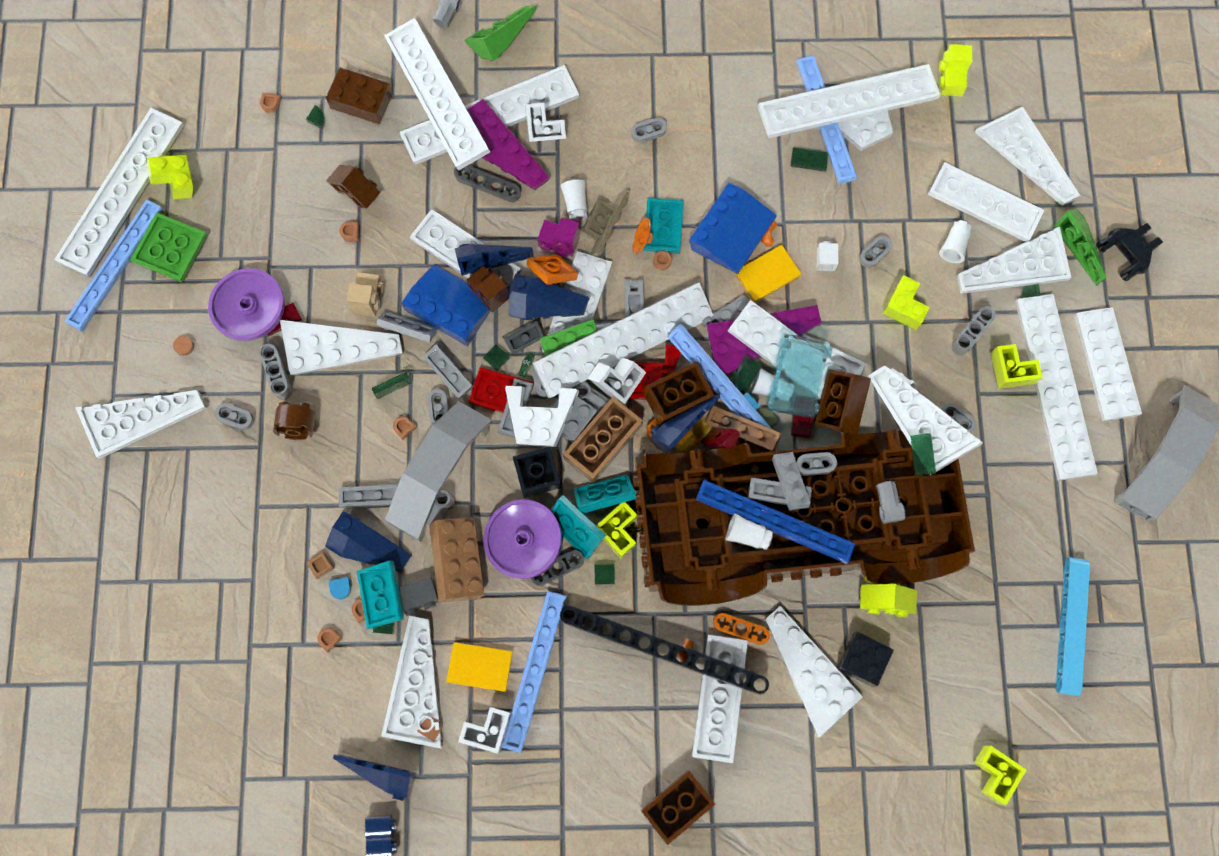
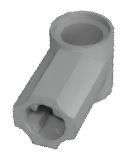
M440 0V6L433 18V22L438 27L447 28L454 13L459 12L462 0Z
M582 382L574 387V389L578 390L581 388L587 390L588 393L586 395L580 396L578 394L577 397L596 409L598 413L610 401V399L591 388L586 382Z
M895 481L877 484L882 523L905 520L904 507L899 502Z
M440 490L426 523L427 525L436 520H442L448 510L453 508L455 499L450 493ZM447 496V502L441 505V499Z

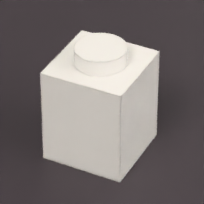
M831 241L819 243L816 250V271H835L838 266V244Z

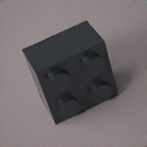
M551 447L513 456L524 498L561 488Z
M857 631L852 634L837 669L871 687H878L894 649Z

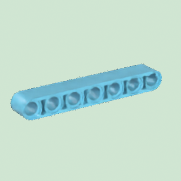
M1067 557L1064 563L1056 691L1059 694L1079 697L1083 686L1090 562L1089 560Z

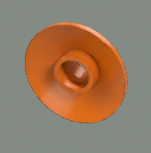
M644 218L636 230L633 243V252L635 254H639L646 244H650L653 234L650 233L651 224L649 218Z

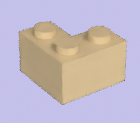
M357 272L355 284H349L346 299L353 314L376 316V311L380 309L381 301L379 300V295L383 293L384 282H382L379 275Z

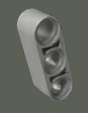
M988 306L982 307L952 344V351L955 354L965 355L995 319L996 313L993 308ZM981 315H985L988 320H984ZM970 328L975 329L977 334L972 333ZM959 342H963L966 348L961 347Z
M265 344L260 349V356L270 389L277 398L285 400L291 396L292 389L282 356L273 344ZM270 352H274V355L272 357L267 358V355ZM275 369H280L278 374L272 375ZM280 386H285L282 392H277Z

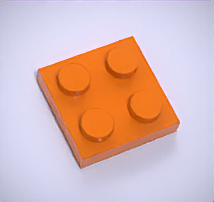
M558 254L527 258L526 265L546 284L551 285L553 283L577 280L578 273Z

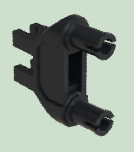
M1148 223L1137 230L1128 228L1113 229L1106 238L1096 244L1097 249L1103 246L1099 250L1102 253L1116 245L1131 265L1120 272L1121 278L1128 274L1123 278L1126 282L1135 275L1144 274L1148 270L1152 251L1163 243L1160 237H1157L1148 244L1142 236L1152 229Z

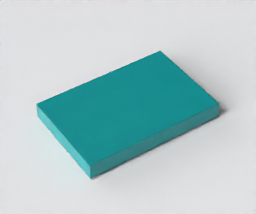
M647 198L646 218L650 219V233L653 234V238L650 244H646L643 251H666L668 253L680 254L684 200Z
M628 474L572 489L578 510L582 513L636 499V492Z
M562 495L551 512L556 516L560 524L562 536L588 560L606 535Z
M387 561L358 570L357 577L367 629H374L405 620L394 561Z

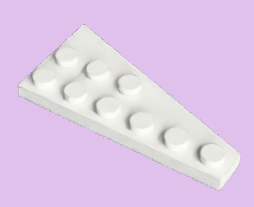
M1023 107L976 129L975 133L1060 205L1063 206L1080 196Z
M1060 226L1051 232L1042 234L1034 240L1027 241L1004 252L1002 255L993 257L987 262L976 265L957 275L960 294L1069 281L1072 278Z
M280 320L291 376L403 354L398 334Z
M885 365L868 376L871 378V382L929 475L983 444V442Z
M779 606L765 619V622L781 653L780 655L785 662L792 682L807 711V715L813 724L815 733L820 738L863 696L783 608Z
M409 616L381 737L442 749L441 733L433 742L417 732L418 729L422 732H429L434 726L435 730H440L439 722H434L431 718H436L439 721L430 620ZM429 718L432 722L431 728L423 730L421 724L425 719Z

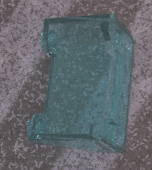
M783 333L781 340L782 348H780L773 386L770 392L771 396L768 398L767 411L813 418L814 414H818L819 403H817L819 390L827 358L830 359L833 347H829L830 343L827 341Z

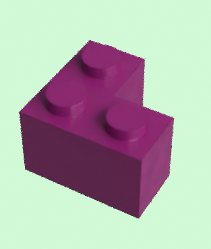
M562 217L559 224L544 220L537 239L538 247L547 252H558L559 255L564 257H573L580 238L579 222Z

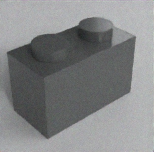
M431 577L399 588L403 614L406 616L416 614L417 609L423 607L425 610L433 608L438 602L437 590Z

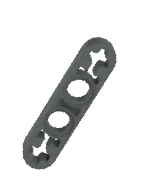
M468 165L459 171L456 167L454 168L455 178L460 183L508 202H516L521 196L520 188L514 183ZM463 170H464V171L466 172V174H463L462 176H460V175H459V172L462 173ZM477 176H482L484 181L478 184L474 182V179ZM493 183L501 185L498 190L491 189ZM515 190V194L509 196V192Z

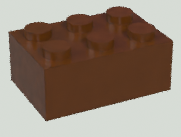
M339 67L326 100L330 109L380 125L393 92L390 83Z
M697 362L647 385L642 390L659 425L714 396Z
M828 369L814 425L857 435L871 378Z
M687 770L640 811L663 841L669 845L716 804L692 773Z

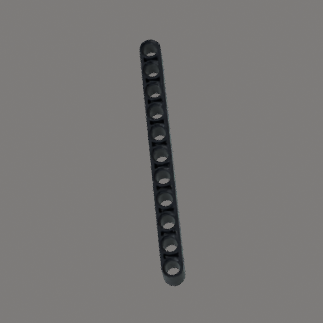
M565 606L560 611V619L566 625L757 695L764 694L769 688L768 679L760 674L572 606ZM568 611L575 613V617L571 621L565 620V614ZM586 618H592L594 621L593 625L589 628L583 626V621ZM609 624L612 626V631L610 634L605 635L602 633V627ZM624 631L631 633L630 640L626 642L620 639L621 633ZM642 638H647L650 640V645L645 649L641 648L639 641ZM659 646H668V654L660 655L658 653ZM686 652L688 660L683 663L677 660L678 653ZM698 659H705L708 665L705 669L701 670L696 667ZM720 665L724 666L727 670L726 675L722 677L715 673L716 667ZM739 672L746 676V681L742 684L737 683L734 679L735 674ZM758 679L765 683V689L762 691H758L754 687V682Z

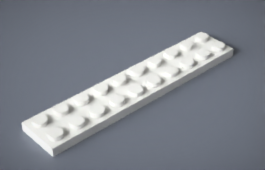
M414 18L384 35L458 171L490 153L416 19Z
M927 64L758 104V109L769 139L936 100L941 95L931 68Z
M565 65L482 99L486 101L501 121L509 127L526 120L525 104L544 103L546 112L578 99L579 93ZM480 100L465 105L466 110ZM430 120L400 132L414 165L447 152Z
M150 108L54 260L90 277L150 181L147 170L148 157L166 156L184 127L182 122Z
M696 283L532 364L548 398H551L560 393V388L570 389L588 380V377L598 363L612 368L619 363L621 358L630 359L668 340L667 336L680 324L688 330L703 323L702 320L706 317H712L713 313L700 283Z
M1054 294L1017 299L1015 304L1029 361L1039 360L1043 378L1035 384L1057 480L1095 476L1098 474Z

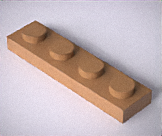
M716 406L712 407L705 422L707 425L716 428L736 429L741 434L739 438L775 452L782 437L780 432Z

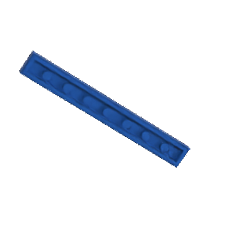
M706 480L703 481L696 498L700 502L731 515L736 513L773 533L846 564L849 562L855 543Z

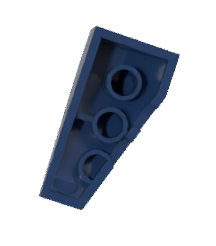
M462 244L458 248H454L462 276L475 273L482 266L486 269H491L534 257L532 247Z
M515 274L509 290L508 315L523 320H533V318L541 317L547 319L552 316H582L586 311L590 298L553 284H546L532 277Z
M718 394L666 421L662 426L658 424L650 432L653 434L650 440L665 454H668L719 400L720 396Z
M344 510L332 526L325 545L326 548L342 558L377 565L387 561H394L395 571L402 572L412 557L411 554Z
M334 754V760L386 793L392 794L393 799L404 801L405 797H411L417 772Z

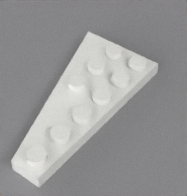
M197 390L174 393L167 396L159 395L146 399L138 398L117 401L104 405L96 404L90 407H75L98 459L207 409Z

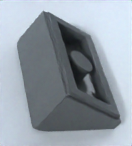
M533 319L503 335L502 338L512 355L539 341V338L545 335L537 320Z

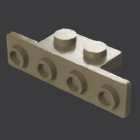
M628 191L618 195L614 206L600 198L596 200L582 229L584 233L596 240L590 255L598 256L604 252L606 248L605 242L613 234L612 228L619 221L622 208L628 203Z

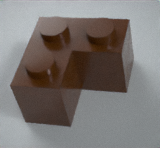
M339 165L326 180L338 193L347 195L361 208L367 209L380 193L376 188V183L371 179H367L363 175L364 171L358 166Z
M482 266L466 279L468 287L492 313L509 300V289L506 286L508 283L501 275L498 277L491 269L487 270Z

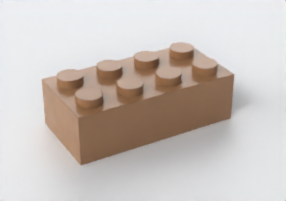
M612 397L563 454L564 460L594 483L642 427L643 420L616 398Z
M474 518L442 519L431 523L429 528L438 602L476 600L484 596Z

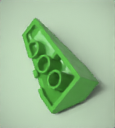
M525 6L509 14L506 17L507 20L496 21L492 23L493 28L477 31L466 38L465 43L482 59H490L491 61L498 59L500 54L508 48L535 12L536 6Z
M1078 209L1069 210L1053 228L1055 229L1060 226L1064 243L1097 286L1106 279V275L1089 224L1086 222L1085 216Z

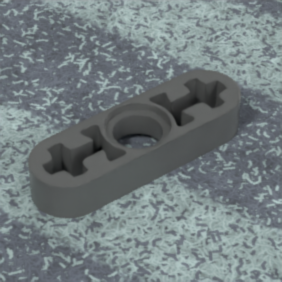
M573 550L558 557L554 564H562L563 571L556 574L552 571L551 566L549 572L553 577L549 578L546 575L543 577L544 581L542 582L539 580L535 581L534 578L536 577L531 578L533 584L544 586L580 568L584 563L583 554L578 550ZM572 555H575L576 557L580 556V559L578 560L579 564H575L574 562L568 564L570 569L567 570L566 564L563 561V559L566 558V561L568 562L572 560Z

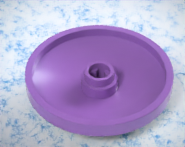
M252 268L236 270L223 277L213 288L208 302V312L213 325L223 335L237 341H252L267 335L278 325L285 309L284 293L278 282L268 273Z
M515 500L504 504L490 517L485 528L484 549L489 561L498 571L512 578L528 579L541 575L554 564L561 551L562 531L556 516L547 507L532 500Z

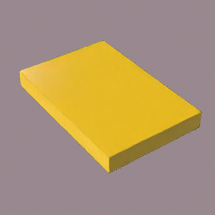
M782 245L743 266L739 274L734 273L754 303L802 275Z
M453 642L446 683L506 692L513 652Z

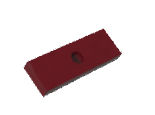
M713 427L701 442L705 446L731 449L738 443L737 439L741 434L736 429Z

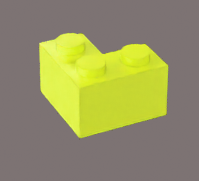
M950 44L948 50L944 52L943 60L939 62L938 71L941 72L938 87L941 88V95L963 96L967 88V70L972 63V45Z
M186 155L148 157L147 170L150 185L170 183L173 200L192 198L193 184Z
M903 275L883 314L917 330L930 308L913 299L920 283Z
M1016 344L997 346L990 353L998 389L1033 385L1043 378L1039 360L1020 362Z
M626 502L621 503L596 525L606 535L603 539L605 543L620 559L636 546V542L627 534L625 529L637 519V514Z
M897 584L861 585L860 609L868 610V614L880 615V611H885V614L907 618L908 614H916L917 590Z
M983 746L974 764L991 774L981 793L997 804L1007 805L1026 769L994 747Z

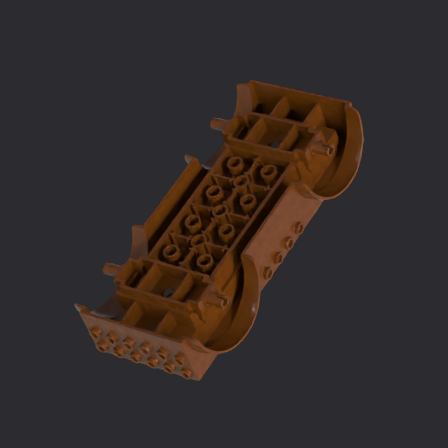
M898 429L857 435L841 433V445L756 454L750 453L748 443L735 445L731 449L692 450L670 454L644 453L643 465L637 466L636 475H633V487L638 492L635 495L636 510H640V514H637L638 529H642L639 542L640 548H644V553L641 556L642 568H646L647 573H644L645 588L648 587L649 592L658 591L660 599L666 603L699 606L731 602L752 596L764 590L770 579L774 583L782 582L783 578L791 577V580H801L803 576L808 575L811 578L823 577L822 574L830 573V576H839L845 571L861 570L862 577L866 582L898 585L932 580L960 571L969 565V554L975 552L959 458L929 475L902 430ZM793 452L794 458L797 461L804 454L825 452L833 454L837 460V465L831 473L801 475L804 486L812 487L809 508H802L806 512L805 516L799 514L798 509L789 510L788 505L759 500L753 501L855 543L849 562L846 564L776 533H772L767 549L726 541L728 526L733 515L696 500L703 481L706 480L748 498L751 478L780 482L772 461L773 455ZM822 461L824 467L829 466L827 461ZM802 463L803 468H809L808 463ZM895 481L898 498L903 501L905 520L883 524L880 517L879 509L881 504L876 485ZM837 504L843 505L845 511L839 510ZM698 519H706L708 522L707 528H698Z

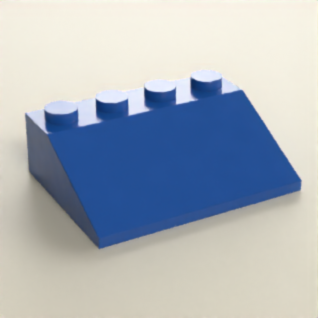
M728 182L689 239L691 250L739 274L777 215L748 192Z
M435 264L412 286L401 302L406 312L437 328L467 347L491 312L468 287L465 281Z

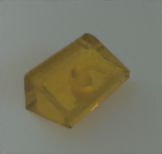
M700 419L674 448L680 453L695 450L700 445L701 440L711 430L709 425Z

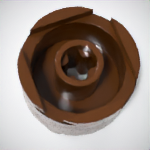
M280 402L275 412L274 434L277 436L280 433L284 434L285 438L290 440H305L308 435L311 438L313 436L315 411L310 408L308 403L296 405Z

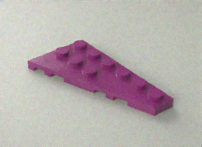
M481 99L467 109L490 153L481 158L492 165L495 164L500 167L502 171L513 175L518 181L533 190L538 189L549 181V176L484 99Z
M818 305L769 313L798 336L820 326L822 323ZM735 320L707 324L706 326L713 360L725 375L761 357L728 332V329Z

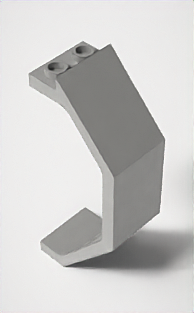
M1186 385L1182 387L1180 392L1173 395L1169 401L1171 404L1177 402L1179 404V411L1157 452L1127 490L1117 495L1114 501L1147 522L1157 519L1195 474L1219 429V405Z
M459 401L431 427L404 470L385 521L421 542L425 536L423 530L440 490L467 447L480 434L486 437L489 432L488 425L491 419Z

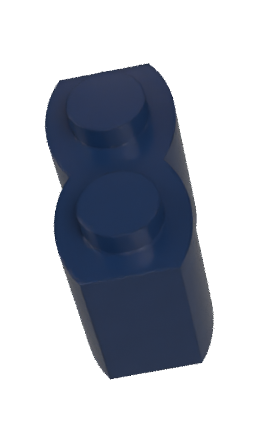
M392 815L365 818L366 856H394V854H397V841H393V832H396L397 824L396 819H393Z

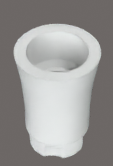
M570 180L562 183L560 187L565 199L569 219L575 222L586 220L585 181Z
M961 220L954 223L943 247L939 251L942 259L950 263H962L965 260L972 226L966 221Z
M760 368L755 377L751 393L789 402L793 395L795 384L789 383L787 380L772 375Z
M735 513L728 526L725 540L750 545L755 548L767 549L773 532Z

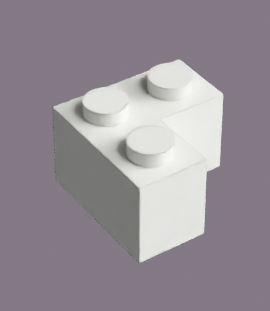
M544 103L525 104L529 142L566 139L563 119L546 121Z
M621 358L614 369L598 363L588 379L611 398L614 397L619 402L625 404L646 372L634 361Z
M490 707L485 726L482 727L464 722L458 742L500 754L511 713Z

